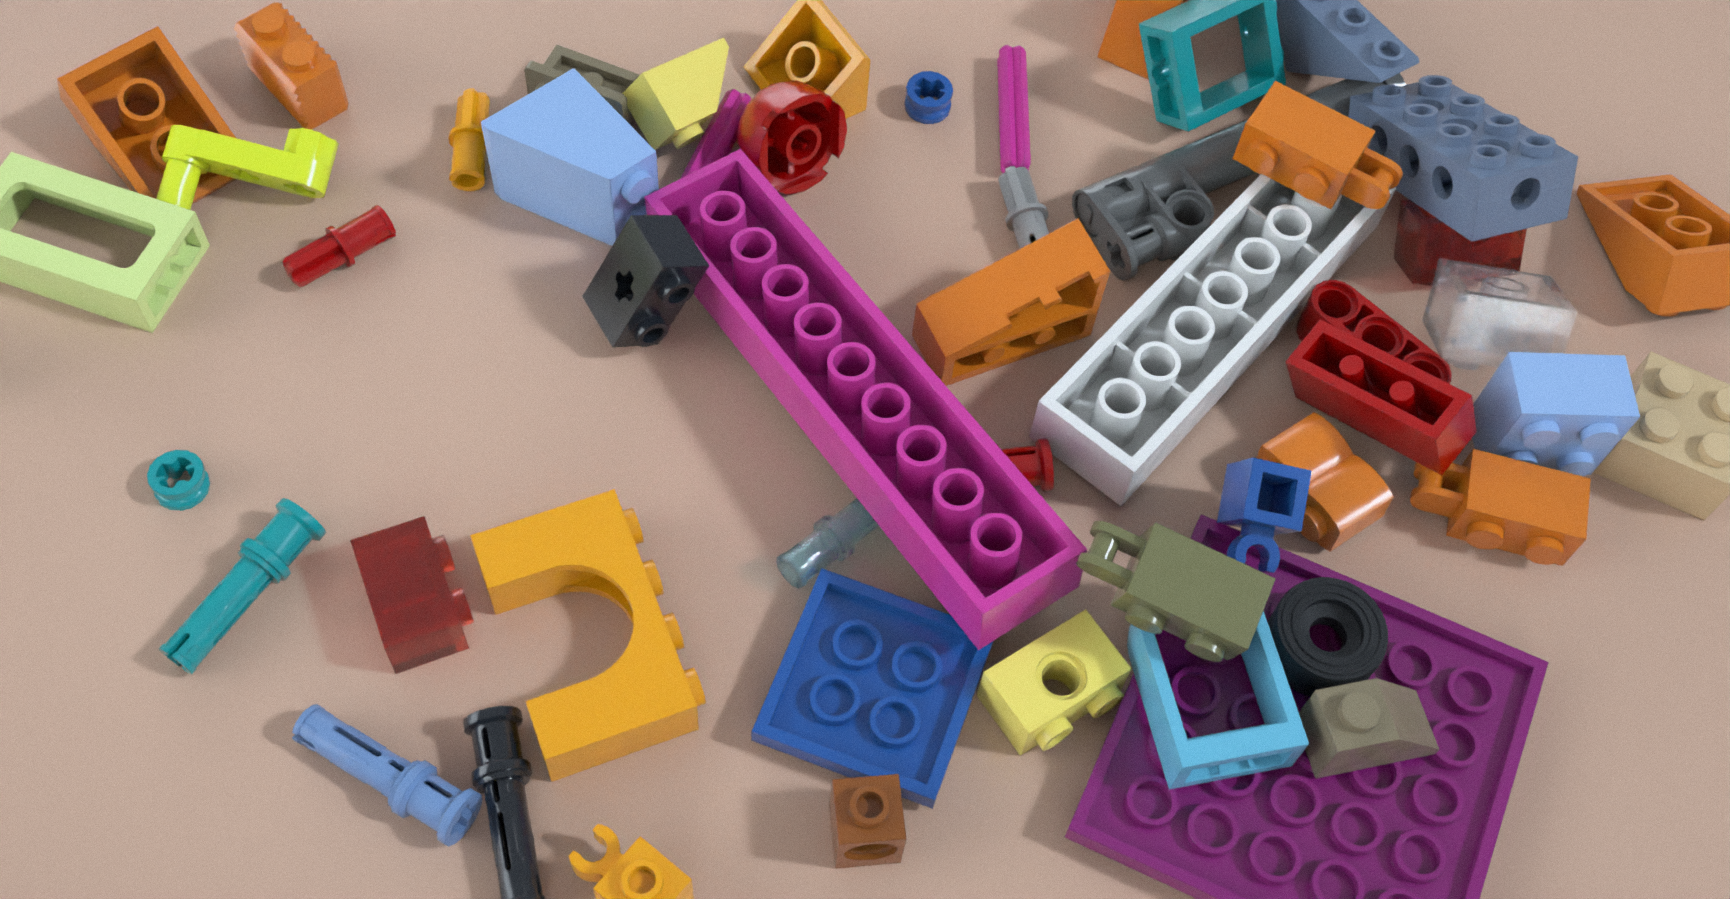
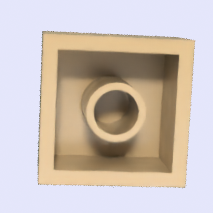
M1650 351L1630 376L1640 418L1593 473L1704 521L1730 495V384Z

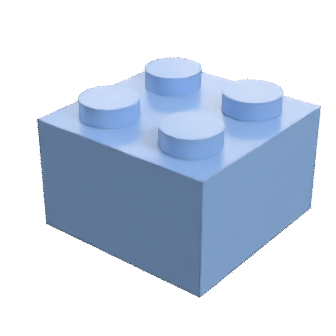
M1508 352L1473 404L1477 432L1472 439L1474 449L1579 476L1591 475L1640 418L1625 355Z

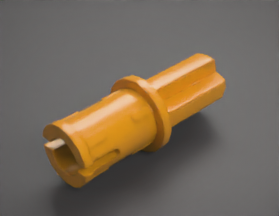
M474 88L465 89L463 95L458 97L455 127L450 130L448 136L449 144L453 147L449 181H452L453 187L463 191L481 189L486 179L484 176L486 146L481 121L489 117L490 100L486 93L477 92Z

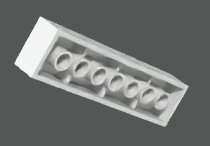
M1261 174L1039 400L1029 437L1035 442L1037 439L1047 438L1052 455L1122 506L1302 310L1315 286L1329 280L1377 228L1396 188L1389 189L1390 198L1381 209L1367 208L1342 194L1333 208L1329 209Z

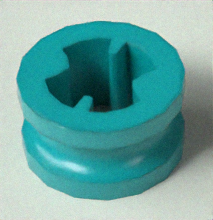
M173 450L162 454L153 461L147 473L148 484L153 490L155 498L161 506L169 510L183 511L195 507L207 496L210 488L209 475L205 471L203 462L197 454L188 450ZM184 471H188L191 478L189 481L179 480L173 488H170L167 482L169 478L179 479Z

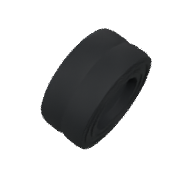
M1319 577L1295 585L1281 598L1268 620V625L1289 686L1306 696L1311 697L1315 690L1368 680L1381 664L1387 650L1388 629L1380 608L1365 591L1341 579ZM1321 624L1333 628L1340 636L1341 649L1328 652L1318 648L1310 638V627Z

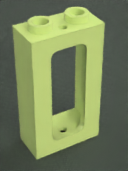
M11 152L0 166V282L153 333L210 246L196 212ZM34 198L151 236L152 239L132 266L120 268L11 232V230Z

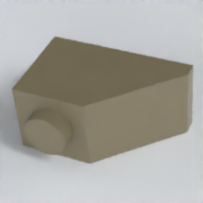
M1378 678L1315 690L1299 712L1309 742L1305 751L1315 779L1433 755L1439 751L1416 690Z

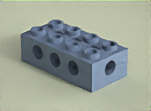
M1440 75L1423 76L1419 79V82L1402 86L1380 85L1375 87L1373 92L1350 96L1348 117L1376 131L1368 148L1393 160L1402 169L1403 177L1395 187L1396 191L1471 242L1567 219L1578 156L1557 145L1554 138L1538 134L1519 123L1520 120L1516 116L1502 113L1486 104L1485 99L1481 96L1467 93L1452 84L1451 79Z

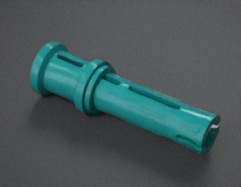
M282 498L275 505L278 513L254 539L246 538L240 544L241 549L238 552L241 557L240 560L167 642L159 647V651L177 666L180 667L182 665V669L187 673L193 674L197 670L198 665L271 582L278 584L289 577L291 574L289 566L312 540L320 541L326 534L323 526L302 507L286 498Z

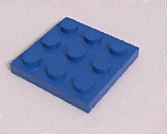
M821 568L751 731V741L849 778L899 774L902 798L933 809L994 641L978 650L950 614Z

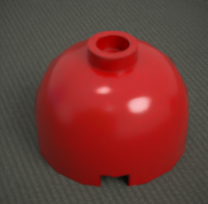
M800 81L773 83L760 90L746 105L739 119L737 131L739 148L777 191L784 194L804 192L821 182L828 174L822 168L828 163L832 154L839 159L844 149L847 134L845 112L838 103L820 89Z

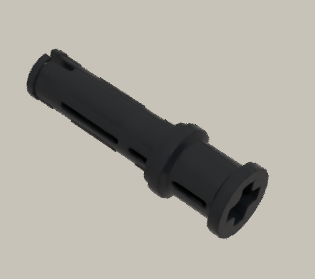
M495 706L478 710L463 719L464 733L472 736L477 766L471 774L472 784L479 793L485 796L501 899H545L525 792V785L530 781L532 768L531 763L523 759L518 733V727L523 722L522 711L514 706Z

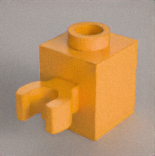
M597 824L593 828L594 838L607 849L604 857L598 861L590 862L574 850L568 856L571 867L578 877L588 882H598L593 888L596 899H694L692 879L641 836L622 854L616 834L607 826Z

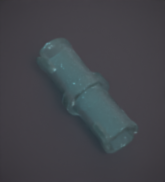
M856 498L834 516L824 515L816 521L813 527L814 531L786 553L776 558L777 567L792 586L798 589L802 588L807 584V581L820 572L821 568L824 569L834 560L844 561L855 552V544L879 525Z

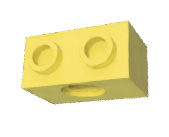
M1085 609L984 671L977 697L1021 756L1037 745L1043 751L1054 747L1073 731L1074 728L1071 724L1087 713H1090L1093 718H1098L1113 709L1124 697L1121 690L1132 668ZM1049 679L1059 680L1067 685L1071 694L1065 696L1055 695L1046 689L1043 681Z

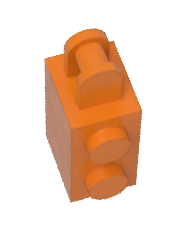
M1277 81L1273 83L1245 123L1232 158L1249 167L1254 172L1263 174L1298 192L1301 196L1329 209L1333 208L1341 194L1367 208L1381 209L1390 198L1389 189L1395 188L1403 177L1402 169L1396 162L1368 148L1376 132L1375 130Z
M1472 449L1462 465L1452 463L1442 476L1417 462L1414 465L1413 475L1419 481L1418 487L1411 491L1410 503L1419 510L1448 517L1446 532L1448 537L1467 541L1468 544L1479 549H1499L1522 555L1537 564H1557L1561 566L1567 562L1587 539L1591 478L1477 449Z

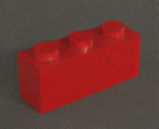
M1321 319L1285 361L1297 399L1441 476L1477 432L1471 394Z

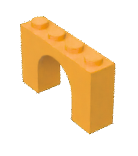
M615 489L470 535L495 615L562 593L588 592L605 597L615 603L624 611L633 625L631 639L622 656L606 671L588 680L525 701L551 782L699 730L697 706L706 704L700 679L694 667L683 670L676 652L685 648L678 622L673 612L662 615L656 599L657 596L664 594L658 570L653 559L642 562L636 547L637 544L644 542L638 518L633 508L622 510Z

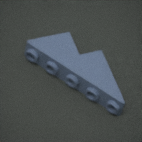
M1276 0L1280 43L1284 51V62L1287 72L1381 83L1420 63L1419 57L1358 0Z

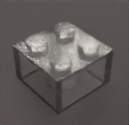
M1439 258L1422 321L1440 358H1444L1449 365L1476 370L1480 364L1499 367L1508 352L1564 354L1577 311L1551 276Z

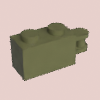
M1094 521L1090 530V534L1094 537L1088 553H1080L1076 564L1086 573L1118 587L1111 606L1126 612L1125 619L1127 622L1146 632L1161 634L1164 630L1186 640L1184 646L1189 652L1209 661L1221 662L1223 658L1230 660L1249 649L1276 578L1156 522L1139 537L1114 524ZM1117 550L1131 556L1126 568L1113 563Z

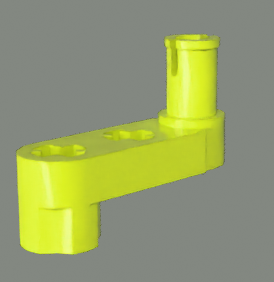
M172 125L162 156L166 167L156 199L190 210L200 175L207 172L305 197L324 198L339 143L314 130L290 128L284 149L279 150L202 129Z

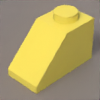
M724 37L643 72L622 93L627 97L629 111L649 145L654 150L672 142L676 149H680L704 134L701 125L714 115L718 109L729 50Z

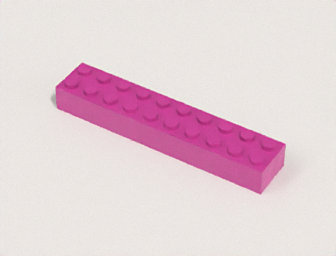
M741 149L644 197L647 215H677L709 264L705 274L695 287L694 295L978 650L1080 586L1083 570L1077 566L1076 562L1080 553H1087V548Z

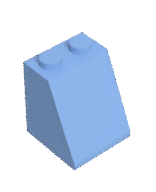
M574 68L481 121L494 192L500 199L613 246L631 215H647L644 197L659 190L656 151Z

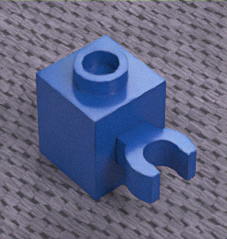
M1254 457L1227 464L1217 523L1241 528L1240 535L1230 543L1227 556L1245 564L1246 552L1249 547L1253 546L1260 553L1258 570L1263 573H1274L1280 562V551L1278 545L1273 540L1274 535L1302 531L1311 470Z

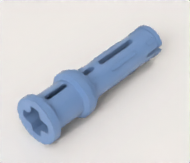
M318 704L307 708L294 725L292 733L295 735L292 739L295 742L320 754L345 772L381 792V794L388 798V805L393 813L402 818L411 815L437 831V840L448 847L462 839L476 820L483 801L482 795L472 788L462 791L437 776V767L426 760H417L411 763L405 758H401L379 742L334 717L333 714Z

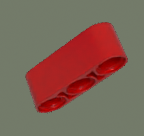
M1326 280L1315 286L1297 321L1296 332L1301 342L1321 319L1450 384L1452 372L1447 362L1352 286L1338 280Z

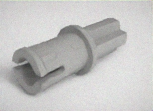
M1015 166L1006 168L1005 173L1000 175L998 179L1008 211L1005 221L1007 228L1010 231H1014L1019 249L1049 234L1045 222L1048 218V210L1044 204L1039 203L1029 170L1025 167L1015 168Z

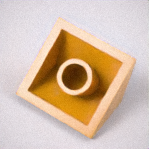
M797 0L743 66L761 90L773 83L800 81L827 93L844 110L846 119L866 110L871 60L822 0Z

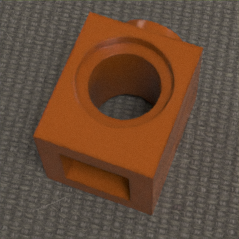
M899 774L832 779L829 811L835 869L901 863L907 838Z

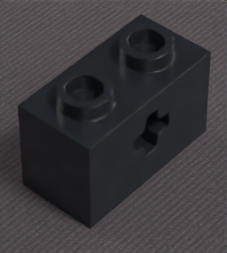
M631 215L582 297L612 347H649L658 345L667 335L669 327L686 301L694 294L695 287L705 274L709 264L677 215Z

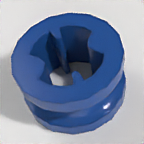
M922 71L913 75L906 86L904 103L905 111L909 117L923 124H936L943 121L949 115L953 96V87L949 79L933 71Z

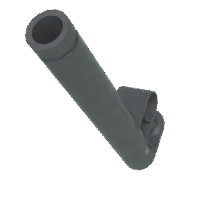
M1400 73L1381 83L1344 79L1305 96L1348 117L1350 96L1373 92V89L1380 85L1402 86L1406 84ZM1247 120L1074 192L1072 207L1075 218H1079L1106 265L1118 279L1125 281L1135 277L1138 272V266L1154 259L1159 261H1166L1168 259L1176 261L1211 226L1214 217V207L1206 194L1256 173L1249 167L1232 159Z

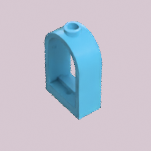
M1264 611L1249 649L1241 653L1265 724L1188 739L1155 634L1130 624L1127 636L1129 659L1169 790L1291 767L1309 745Z

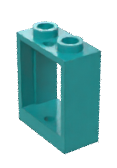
M1189 0L1139 23L1157 122L1189 132L1266 94L1275 81L1283 85L1286 84L1283 64L1284 51L1280 43L1276 0ZM1237 15L1246 70L1200 92L1190 37Z

